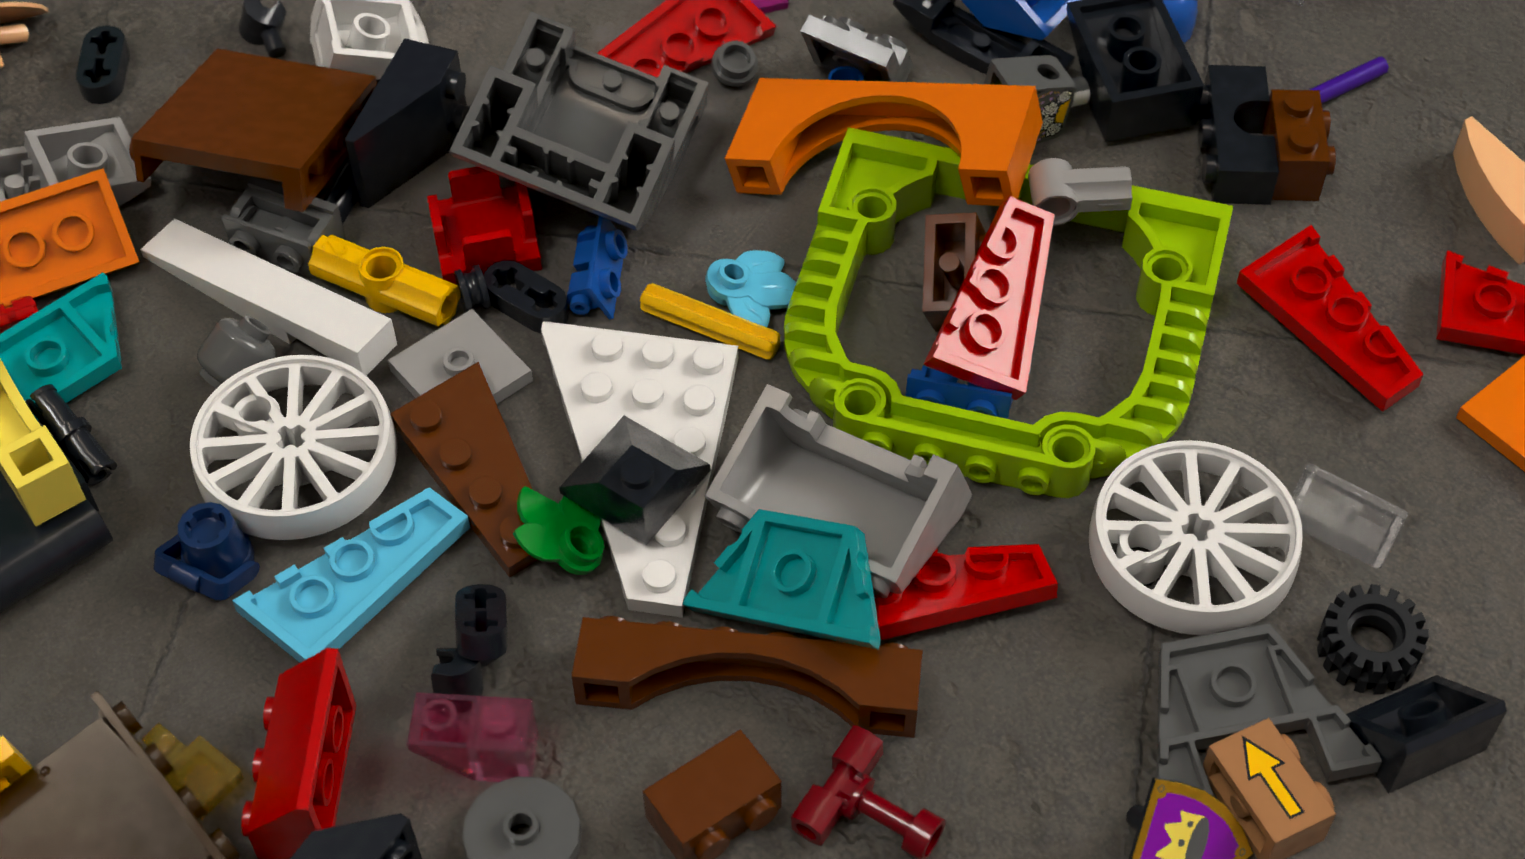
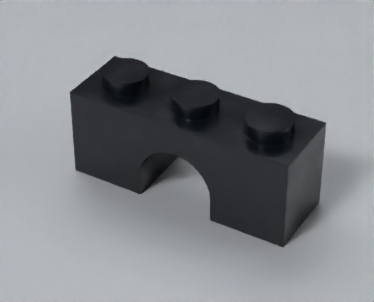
M1208 65L1198 112L1203 113V119L1199 123L1198 144L1200 148H1206L1207 154H1204L1202 162V182L1210 184L1212 202L1222 204H1271L1279 174L1275 136L1252 135L1262 134L1270 103L1266 66Z

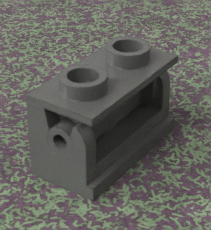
M252 176L247 182L248 187L234 204L230 216L223 214L221 217L229 244L291 273L298 272L317 279L318 277L311 275L308 267L314 244L322 235L328 237L332 234L342 239L346 238L338 205L315 197L304 212L285 209L283 186Z

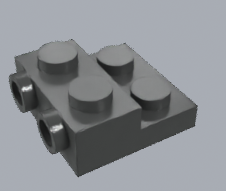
M808 15L800 32L814 64L830 71L841 66L854 67L862 73L863 81L906 82L913 64L909 51L902 41L887 34H882L879 37L866 33L862 25L847 17H840L838 20L824 15L821 20Z

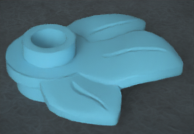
M761 250L746 251L736 260H716L709 266L705 276L708 294L715 302L728 306L731 314L764 327H768L769 310L788 308L796 281L786 273L781 272L785 263L782 257L775 253Z

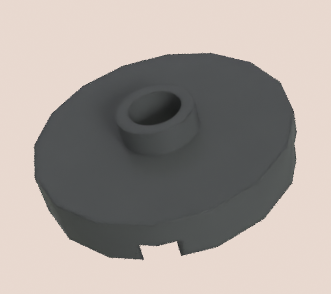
M516 776L494 783L476 797L465 815L462 839L468 859H576L580 852L582 828L574 801L560 786L540 777ZM519 824L531 826V829L523 835H516L511 832Z

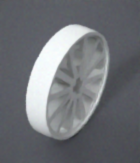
M289 355L272 358L239 371L223 382L208 397L196 416L190 436L192 469L205 503L213 502L227 508L243 533L273 540H295L321 535L345 525L362 514L374 503L388 484L395 467L398 449L397 435L389 408L375 384L362 372L344 362L315 355ZM304 385H321L319 391L303 411ZM288 387L286 417H283L278 402L269 396L268 392ZM349 393L356 397L331 410L342 394ZM367 417H374L379 421L378 426L348 428ZM223 427L236 431L238 436L215 437L218 430ZM376 449L370 462L342 452ZM238 459L213 473H208V466L213 461ZM332 470L355 481L346 489L337 493L324 475V472ZM255 477L239 500H235L225 493ZM311 483L323 499V502L298 508L299 487ZM283 484L281 510L261 509V505L274 487Z
M1193 440L1172 441L1157 444L1133 454L1110 474L1100 491L1093 509L1089 528V549L1093 565L1102 583L1111 595L1130 612L1166 630L1191 635H1209L1251 626L1265 618L1279 606L1288 594L1298 570L1302 550V524L1297 506L1287 488L1268 468L1257 460L1238 450L1216 443ZM1174 470L1182 472L1185 501L1162 472ZM1198 471L1221 477L1204 506L1201 505ZM1135 482H1142L1158 502L1128 487ZM1235 484L1242 486L1253 494L1219 511ZM1110 509H1119L1142 521L1107 520L1106 515ZM1264 512L1271 513L1277 524L1243 523ZM1111 543L1118 544L1116 555L1112 549ZM1142 547L1148 549L1151 552H1143L1140 550L1134 552L1131 548ZM1251 547H1278L1285 552V562L1274 559ZM1164 565H1168L1167 568H1166V570H1165L1164 573L1162 574L1163 569H1164ZM1235 566L1268 581L1269 584L1259 592H1255ZM1181 575L1189 576L1192 579L1195 604L1183 603L1167 598ZM1161 576L1153 590L1144 586V584L1156 581ZM1209 576L1217 578L1235 602L1212 605Z

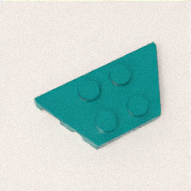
M103 272L0 334V358L24 401L31 399L30 395L40 387L52 384L67 403L122 369L113 293L108 277Z
M758 509L742 528L739 539L732 545L727 546L714 562L719 567L716 573L699 593L691 589L683 602L684 606L694 612L879 650L881 643L865 533L853 525Z

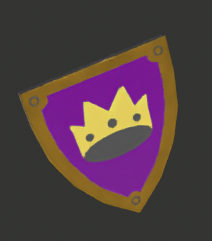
M1153 777L1145 805L1132 806L1126 815L1127 823L1137 830L1129 859H1247L1253 854L1242 826L1223 803L1203 789L1179 781Z

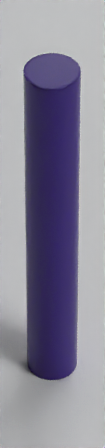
M1379 56L1309 90H1320L1321 102L1323 104L1386 74L1389 66L1385 58Z

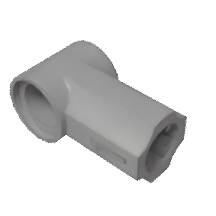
M1048 158L1035 163L1029 170L1028 178L1032 204L1055 214L1053 226L1071 221L1078 212L1131 210L1132 177L1130 167L1072 169V166L1063 159Z

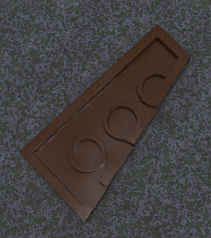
M479 362L391 412L390 415L395 430L452 504L468 516L470 527L509 578L536 562L538 559L527 554L513 535V532L523 525L517 512L519 491L524 486L531 489L532 486Z

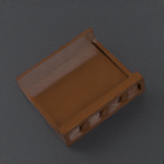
M217 48L143 127L132 136L129 154L135 163L137 181L144 183L164 160L270 179L283 183L285 209L304 212L347 158L348 151L345 138L374 91L376 76Z

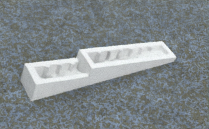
M173 219L140 249L145 259L243 317L247 315L258 320L270 330L271 334L286 343L291 344L295 339H299L327 357L344 362L366 376L397 345L392 319L177 219Z

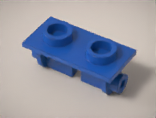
M601 216L598 218L597 226H587L577 236V246L573 262L577 272L571 273L569 290L566 297L570 310L573 313L584 315L590 309L600 307L610 320L614 318L616 300L621 293L620 276L623 259L627 256L628 248L622 231L616 229L609 219Z
M924 365L922 370L912 369L911 373L907 376L905 394L907 397L1005 419L1009 417L1013 401L1011 399L1012 393L982 388L969 382L967 385L958 383L959 378L935 369H929L928 366Z

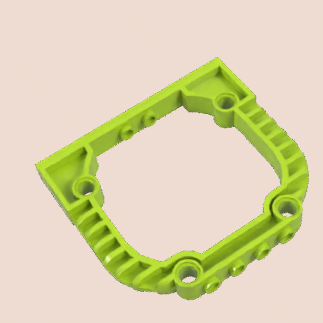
M848 127L818 209L817 227L791 296L784 321V347L793 376L809 393L812 403L825 415L833 419L834 428L909 460L915 454L924 458L927 465L932 456L936 455L957 464L963 476L979 483L991 482L1018 488L1032 495L1044 494L1057 498L1079 496L1086 490L1090 478L1109 476L1123 461L1145 448L1166 443L1175 434L1188 411L1232 216V205L1132 185L1131 210L1077 213L1071 220L1072 222L1124 232L1122 248L1141 269L1136 290V301L1146 313L1154 315V326L1143 371L1128 398L1100 417L1076 412H1057L1044 416L1032 425L903 396L897 383L887 373L870 366L852 363L846 357L837 333L865 255H875L889 249L894 242L895 224L918 211L931 207L935 193L965 199L958 171L961 158L951 148ZM1029 164L1018 199L1033 205L1028 178L1029 170L1033 165Z

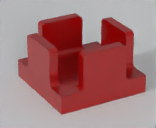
M475 166L452 170L448 173L452 194L450 198L438 200L437 194L427 196L443 280L456 284L454 270L461 269L463 273H468L472 270V266L479 264L484 276L488 267L503 260L518 262L532 271L542 270L527 186L515 182V187L501 188L499 175Z

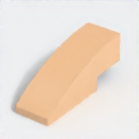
M1471 116L1464 120L1453 151L1457 173L1467 199L1482 224L1496 242L1520 265L1525 262V162Z

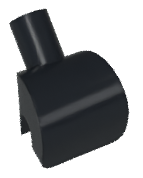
M244 0L239 33L244 40L251 44L265 45L270 58H279L286 53L285 45L279 33L287 12L284 5L278 1L274 7L266 8L261 4V0Z
M437 648L436 654L439 656L440 664L433 666L431 674L435 704L440 708L448 710H463L471 707L480 699L483 693L484 685L481 669L498 658L487 661H472L461 657L457 653L456 648Z

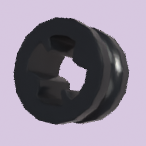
M479 264L473 265L472 270L468 273H463L461 269L454 270L456 285L460 288V299L464 311L467 312L477 305L483 306L484 309L490 308V297Z

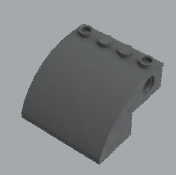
M530 11L503 70L490 65L450 148V156L631 229L640 230L655 212L684 157L706 108L709 82L666 65L663 66L659 77H654L577 46L574 28Z

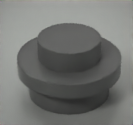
M730 41L715 51L711 67L713 74L720 82L728 86L739 87L750 83L755 78L758 60L749 45L741 41Z

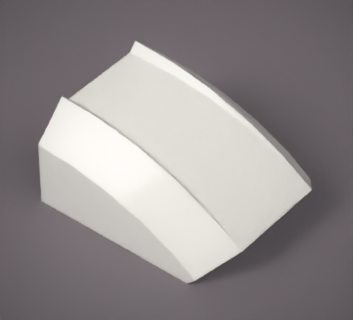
M316 0L311 16L310 44H312L316 66L374 75L376 80H379L404 38L429 44L425 27L410 0Z

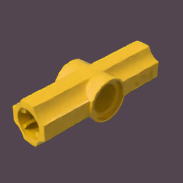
M332 234L328 237L322 235L314 244L312 255L308 262L311 275L365 296L368 306L374 311L392 313L399 310L435 326L446 325L456 314V307L461 297L458 285L404 264L403 258L398 251L385 246L369 250Z

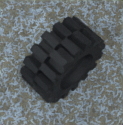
M1370 584L1367 594H1364L1362 586L1357 585L1351 587L1349 595L1342 591L1336 596L1334 603H1330L1317 636V641H1320L1317 647L1318 657H1326L1323 667L1328 674L1335 669L1339 670L1335 681L1344 686L1348 679L1356 681L1353 691L1364 693L1367 684L1372 685L1373 695L1384 694L1387 685H1389L1392 692L1401 688L1404 680L1408 683L1413 677L1426 650L1429 631L1428 629H1422L1426 619L1422 612L1411 615L1416 605L1411 599L1408 598L1402 604L1396 601L1400 593L1399 591L1390 588L1388 595L1384 596L1380 595L1381 585ZM1360 626L1375 628L1388 636L1393 643V649L1388 652H1374L1365 649L1353 639L1351 630Z

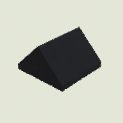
M1435 675L1346 715L1351 720L1349 727L1365 746L1370 743L1379 753L1382 762L1375 775L1389 794L1485 751L1507 713L1505 700Z

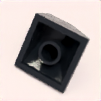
M624 415L559 487L561 495L647 545L711 469L709 463Z

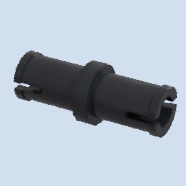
M52 384L42 386L30 395L31 399L25 401L27 406L40 423L47 427L62 452L68 456L84 476L86 482L89 485H96L112 474L111 471L117 468V463L108 456L91 435L92 426L84 417H77Z

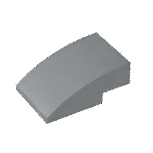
M121 117L24 131L25 146L0 150V202L104 168L119 207L151 186V178L149 176L144 183L137 181L135 163L129 154L131 138Z

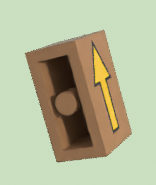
M1270 718L1209 745L1203 767L1210 787L1218 800L1228 808L1242 826L1250 848L1258 859H1286L1325 840L1336 815L1332 798L1320 782L1312 780L1300 763V755L1293 741L1287 735L1280 734Z

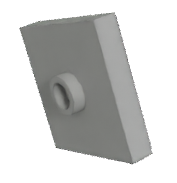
M470 309L388 360L390 371L415 398L477 362L480 364L496 404L533 381L532 370L473 309Z

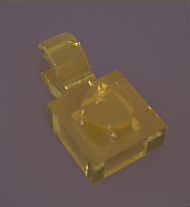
M158 723L141 739L146 746L154 742L173 765L175 770L167 778L174 788L178 791L186 784L208 811L207 814L200 818L201 821L244 780L241 770L201 735L186 747L169 730Z

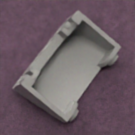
M767 384L705 495L712 506L719 511L715 518L723 525L739 533L742 532V528L758 509L856 526L865 533L874 595L887 598L889 592L902 594L962 517L972 498V492L959 466L936 455L932 456L928 465L924 458L915 454L911 460L827 425L817 412L810 410L809 414L799 409H790L788 406L793 398L791 394Z

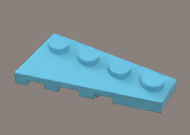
M429 487L369 521L370 528L349 540L341 537L324 547L325 554L307 565L297 569L294 564L275 575L276 582L254 595L249 590L233 599L234 607L237 613L299 663L326 648L340 649L470 529L469 518L465 513Z

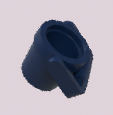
M213 502L200 503L188 509L178 523V534L155 550L154 556L155 572L214 600H225L251 582L257 576L260 568L259 563L254 561V548L248 535L243 533L227 508ZM181 555V560H177L176 558Z

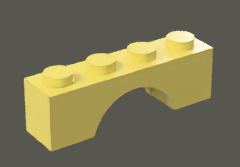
M0 358V471L34 525L38 526L85 501L86 498L68 459L45 425L41 427Z

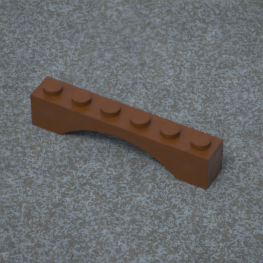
M604 616L600 619L582 617L571 677L576 704L632 710L656 696L685 686L714 681H751L782 687L811 698L839 715L851 727L856 725L873 734L915 738L923 650L909 649L898 643H885L880 645L879 650L829 639L796 638L784 632H772L767 635L743 633L723 626L702 629L683 627L671 621L650 624L629 622L617 616Z

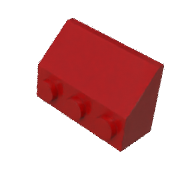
M326 648L279 674L275 696H268L265 701L263 712L264 729L267 731L264 748H257L254 754L252 773L253 780L257 785L254 800L246 801L244 804L241 820L242 834L244 837L249 838L258 859H290L312 831L334 827L336 824L357 707L338 648Z

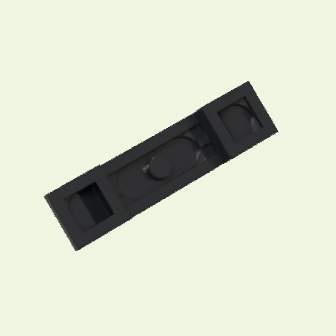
M894 0L893 5L905 19L934 45L964 65L987 75L990 60L996 58L1051 55L1059 60L1066 71L1075 60V56L1044 39L1032 38L1028 44H1025L1001 30L984 27L974 15L955 6L956 0Z

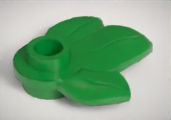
M524 486L519 491L517 512L523 525L519 526L513 532V535L521 548L527 554L540 561L557 562L563 569L572 574L586 575L594 571L601 563L604 550V541L598 531L601 523L600 517L565 496L557 503L527 486Z

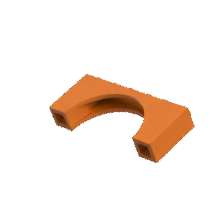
M759 78L725 156V161L737 193L782 195L792 176L808 160L824 149L844 140L848 127L869 132L909 131L933 137L949 146L961 158L958 171L968 205L1000 206L1010 196L1018 199L1043 120L1036 86Z

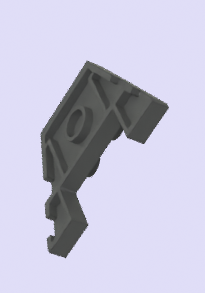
M1270 623L1161 644L1158 655L1157 778L1179 781L1195 786L1213 796L1197 750L1209 748V745L1267 718H1270L1280 734L1302 729L1307 731L1327 782L1376 773L1382 760L1379 753L1370 743L1365 746L1349 727L1351 720L1338 704L1331 705L1313 684L1315 679L1313 674Z

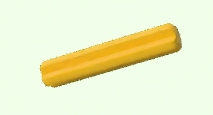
M648 284L641 294L640 308L642 311L723 343L736 345L738 349L766 360L772 359L780 346L779 332L657 284Z

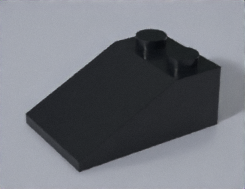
M1079 0L1067 3L1066 11L1082 76L1086 79L1090 89L1089 105L1105 142L1196 125L1204 83L1163 0Z
M405 38L345 138L360 206L372 207L449 153L470 109V106H467L465 97L466 75L464 72H461L457 50Z

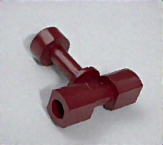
M853 725L832 756L833 772L822 787L814 784L811 786L791 816V829L811 843L822 846L842 815L850 820H854L861 812L904 837L901 850L916 859H927L943 833L946 820L926 808H923L914 816L872 792L875 779L869 775L883 755V741L868 730Z

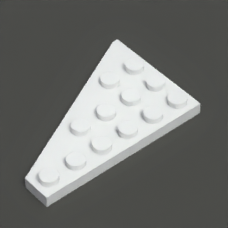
M543 321L541 327L543 344L546 347L552 365L556 385L560 390L571 432L576 440L581 463L625 415L710 464L711 471L647 545L600 518L611 550V557L621 581L628 610L683 618L685 609L683 602L688 594L708 502L705 495L712 484L739 359L738 346Z

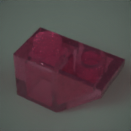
M416 692L407 740L408 750L474 781L500 782L516 776L532 777L538 738L532 699Z

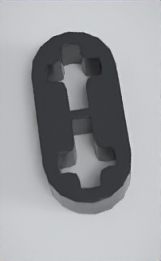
M98 26L90 30L82 42L76 70V80L82 96L92 104L109 103L119 97L124 88L130 52L124 33L115 26Z
M503 260L496 262L485 271L484 279L491 306L537 333H541L543 321L567 323L569 316L567 297L564 290L558 285L515 261ZM513 282L516 283V288L511 286ZM536 305L542 309L540 311H537ZM551 305L554 306L553 310L549 309Z
M476 584L464 587L456 593V651L461 657L472 661H487L498 658L506 652V595L504 590L488 584Z

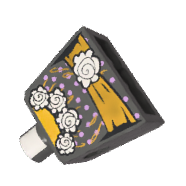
M1051 55L990 60L984 84L1036 86L1043 120L1036 144L1058 137L1063 132L1070 108L1087 104L1090 98V89L1086 79L1082 76L1071 78L1059 60Z

